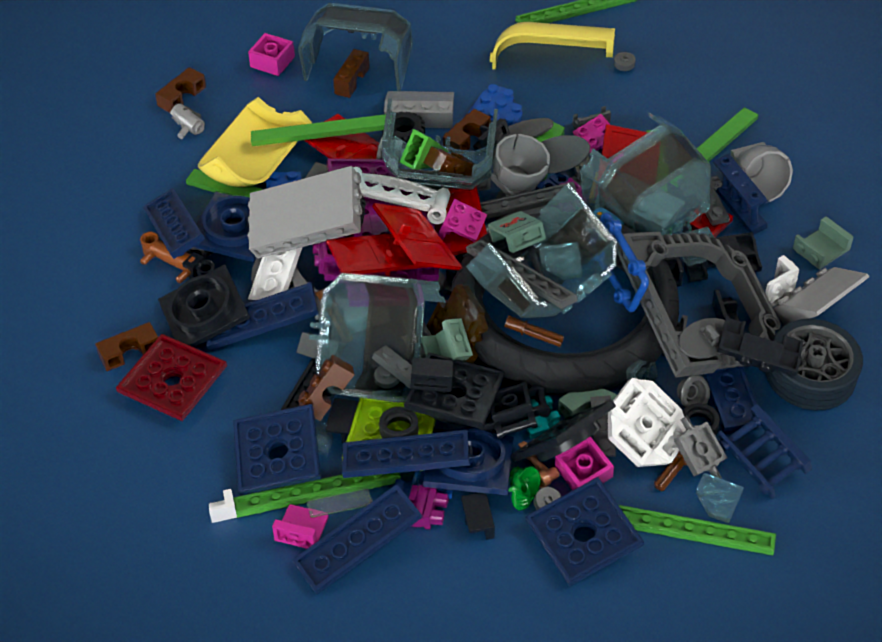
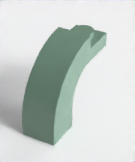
M605 389L569 392L558 400V413L566 418L591 408L590 397L611 395L612 401L617 394Z

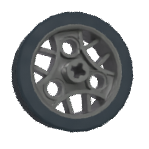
M800 319L781 327L774 335L772 341L782 343L784 334H787L788 337L794 339H803L804 344L801 353V363L796 376L776 370L774 373H766L767 381L772 389L785 401L803 409L827 410L838 407L846 402L853 394L863 367L862 351L855 338L838 325L819 319Z

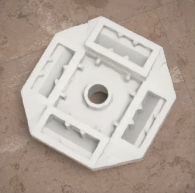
M631 378L613 400L616 407L608 412V439L637 467L667 465L673 461L679 452L674 439L686 431L680 420L684 418L682 409L653 381Z

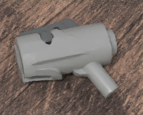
M181 103L172 108L170 114L173 117L171 118L182 127L178 133L180 139H183L188 131L194 135L203 132L205 123L199 113Z

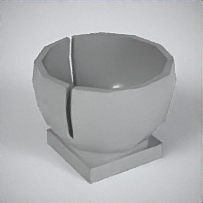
M523 134L506 136L494 149L491 180L507 196L536 189L549 171L550 154L544 144L532 136Z
M764 142L731 150L733 159L768 199V202L782 196L791 183L793 173L791 161L785 153L774 146L766 145Z

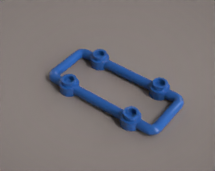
M603 213L590 239L592 249L590 257L592 262L602 266L614 287V301L618 304H623L627 311L634 312L649 285V279L645 273L646 265L643 260L636 258L623 236L621 222L614 220L610 213ZM603 229L609 235L615 236L630 262L628 264L629 273L633 276H638L641 280V284L632 301H630L631 293L629 289H623L609 265L606 249L600 248L597 244Z

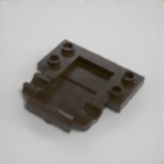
M463 284L455 286L447 303L446 301L438 302L426 325L431 335H436L443 330V321L462 318L473 356L465 360V362L474 364L478 357L474 346L477 342L483 340L481 335L488 331L484 316L485 311L470 287Z

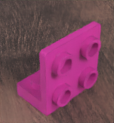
M600 114L573 131V135L587 140L590 144L589 154H593L603 147L606 124H611Z
M454 199L438 235L443 240L445 235H450L452 231L475 242L487 214Z
M290 504L282 521L275 519L273 523L274 540L308 549L320 540L329 516L324 512Z

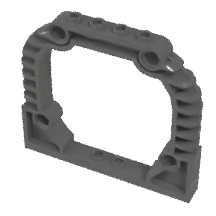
M660 232L623 234L636 258L645 262V273L648 276L649 285L640 303L675 378L714 373L717 369L734 368L736 366L743 367V365L735 361V357L722 353L714 357L699 359L689 357L680 350L678 340L683 331H675L647 272L649 266L656 267L663 258L695 256L713 262L720 274L732 282L751 319L748 327L750 334L773 340L775 332L780 328V321L747 257L742 252L734 251L727 244L723 246L719 239L715 237L709 238L707 234L703 233L699 235L698 233L661 235ZM617 241L614 247L635 292H637L641 280L638 276H633L629 273L628 264L630 262Z

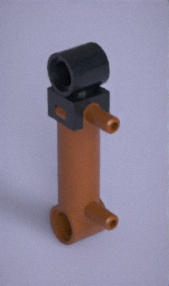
M146 232L140 237L142 250L145 255L140 259L141 264L146 265L153 257L161 259L183 271L176 277L178 283H182L187 277L192 279L205 275L215 269L213 261L204 260L203 256L195 252L192 254L185 252L184 255L173 259L165 244L155 232Z

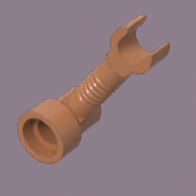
M523 441L519 443L518 446L521 448L524 445H526L527 442ZM535 455L527 457L540 473V488L549 486L551 481L559 477V471L556 467L552 466L548 469L542 462H539Z

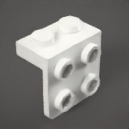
M785 255L778 258L775 277L766 287L765 294L772 307H775L778 304L777 301L781 298L792 295L790 292L795 289L798 280L799 268Z

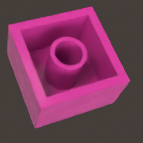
M264 33L248 51L250 67L277 76L283 72L295 57L293 41Z
M591 437L555 456V467L572 490L599 477L602 483L613 477V464Z

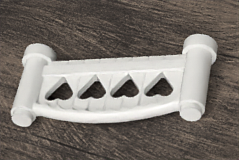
M353 167L361 176L360 190L362 196L428 212V220L433 224L444 222L447 215L446 207L450 198V192L447 188H441L437 191L401 178L362 173L359 167ZM365 182H370L372 184L375 183L377 185L373 187H368L365 184ZM382 186H387L388 188L395 189L391 191H385ZM400 190L412 192V194L406 196L403 195ZM417 194L429 196L430 198L423 200Z

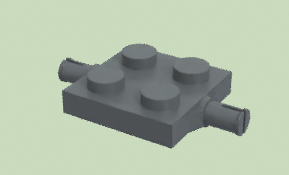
M688 415L680 419L686 431L674 439V442L693 476L709 471L714 482L720 480L722 477L716 467L727 456L708 422L693 426Z

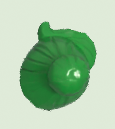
M533 466L525 468L514 467L509 475L511 487L508 489V492H512L511 500L514 508L521 511L530 506L536 493L539 491L541 476L539 471Z

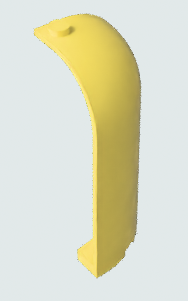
M537 22L516 23L501 33L495 43L493 52H490L492 69H496L497 59L501 51L517 43L606 49V57L613 58L615 28Z
M257 97L245 106L202 157L197 167L210 178L228 186L249 187L260 184L272 175L298 141L252 146L251 131L312 124V122L302 110L292 113H277L275 108L268 106Z

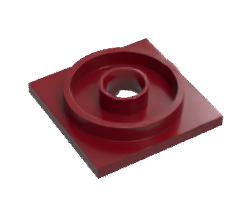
M161 334L116 386V391L183 421L227 367V362ZM172 377L181 378L180 383L168 386L165 381Z

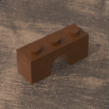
M357 49L352 50L333 79L336 95L348 98L352 96L357 88V76L363 78L370 68L369 52Z
M190 67L155 93L158 107L170 113L175 105L180 103L184 105L182 94L190 93L196 96L206 88L204 74Z
M473 109L459 123H456L449 132L444 134L443 147L450 153L463 155L470 149V136L479 138L482 135L479 128L481 125L491 127V117Z
M432 146L423 162L439 173L469 180L473 175L477 165L463 155L453 152L449 154L442 149Z
M148 322L97 342L95 345L99 358L106 371L125 364L123 354L128 350H139L143 356L158 339V336L151 323Z
M332 354L329 360L326 359L323 362L319 374L312 377L308 389L300 394L298 398L299 406L312 404L315 419L321 421L332 406L330 396L324 394L323 391L329 386H336L344 390L355 375L353 366Z

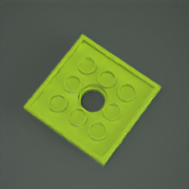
M360 395L346 442L382 439L379 428L381 415L389 408L404 407L406 400ZM415 412L418 418V435L432 434L436 419L429 415ZM396 421L389 424L387 428L393 431H403L411 425L404 421Z

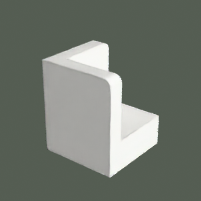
M231 489L223 490L225 500L209 504L212 523L237 518Z

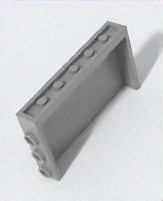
M352 166L250 193V201L248 202L250 216L248 217L249 250L257 258H262L324 242L328 239L360 233V215L362 214V207L360 205V199L362 198L360 173L356 172Z

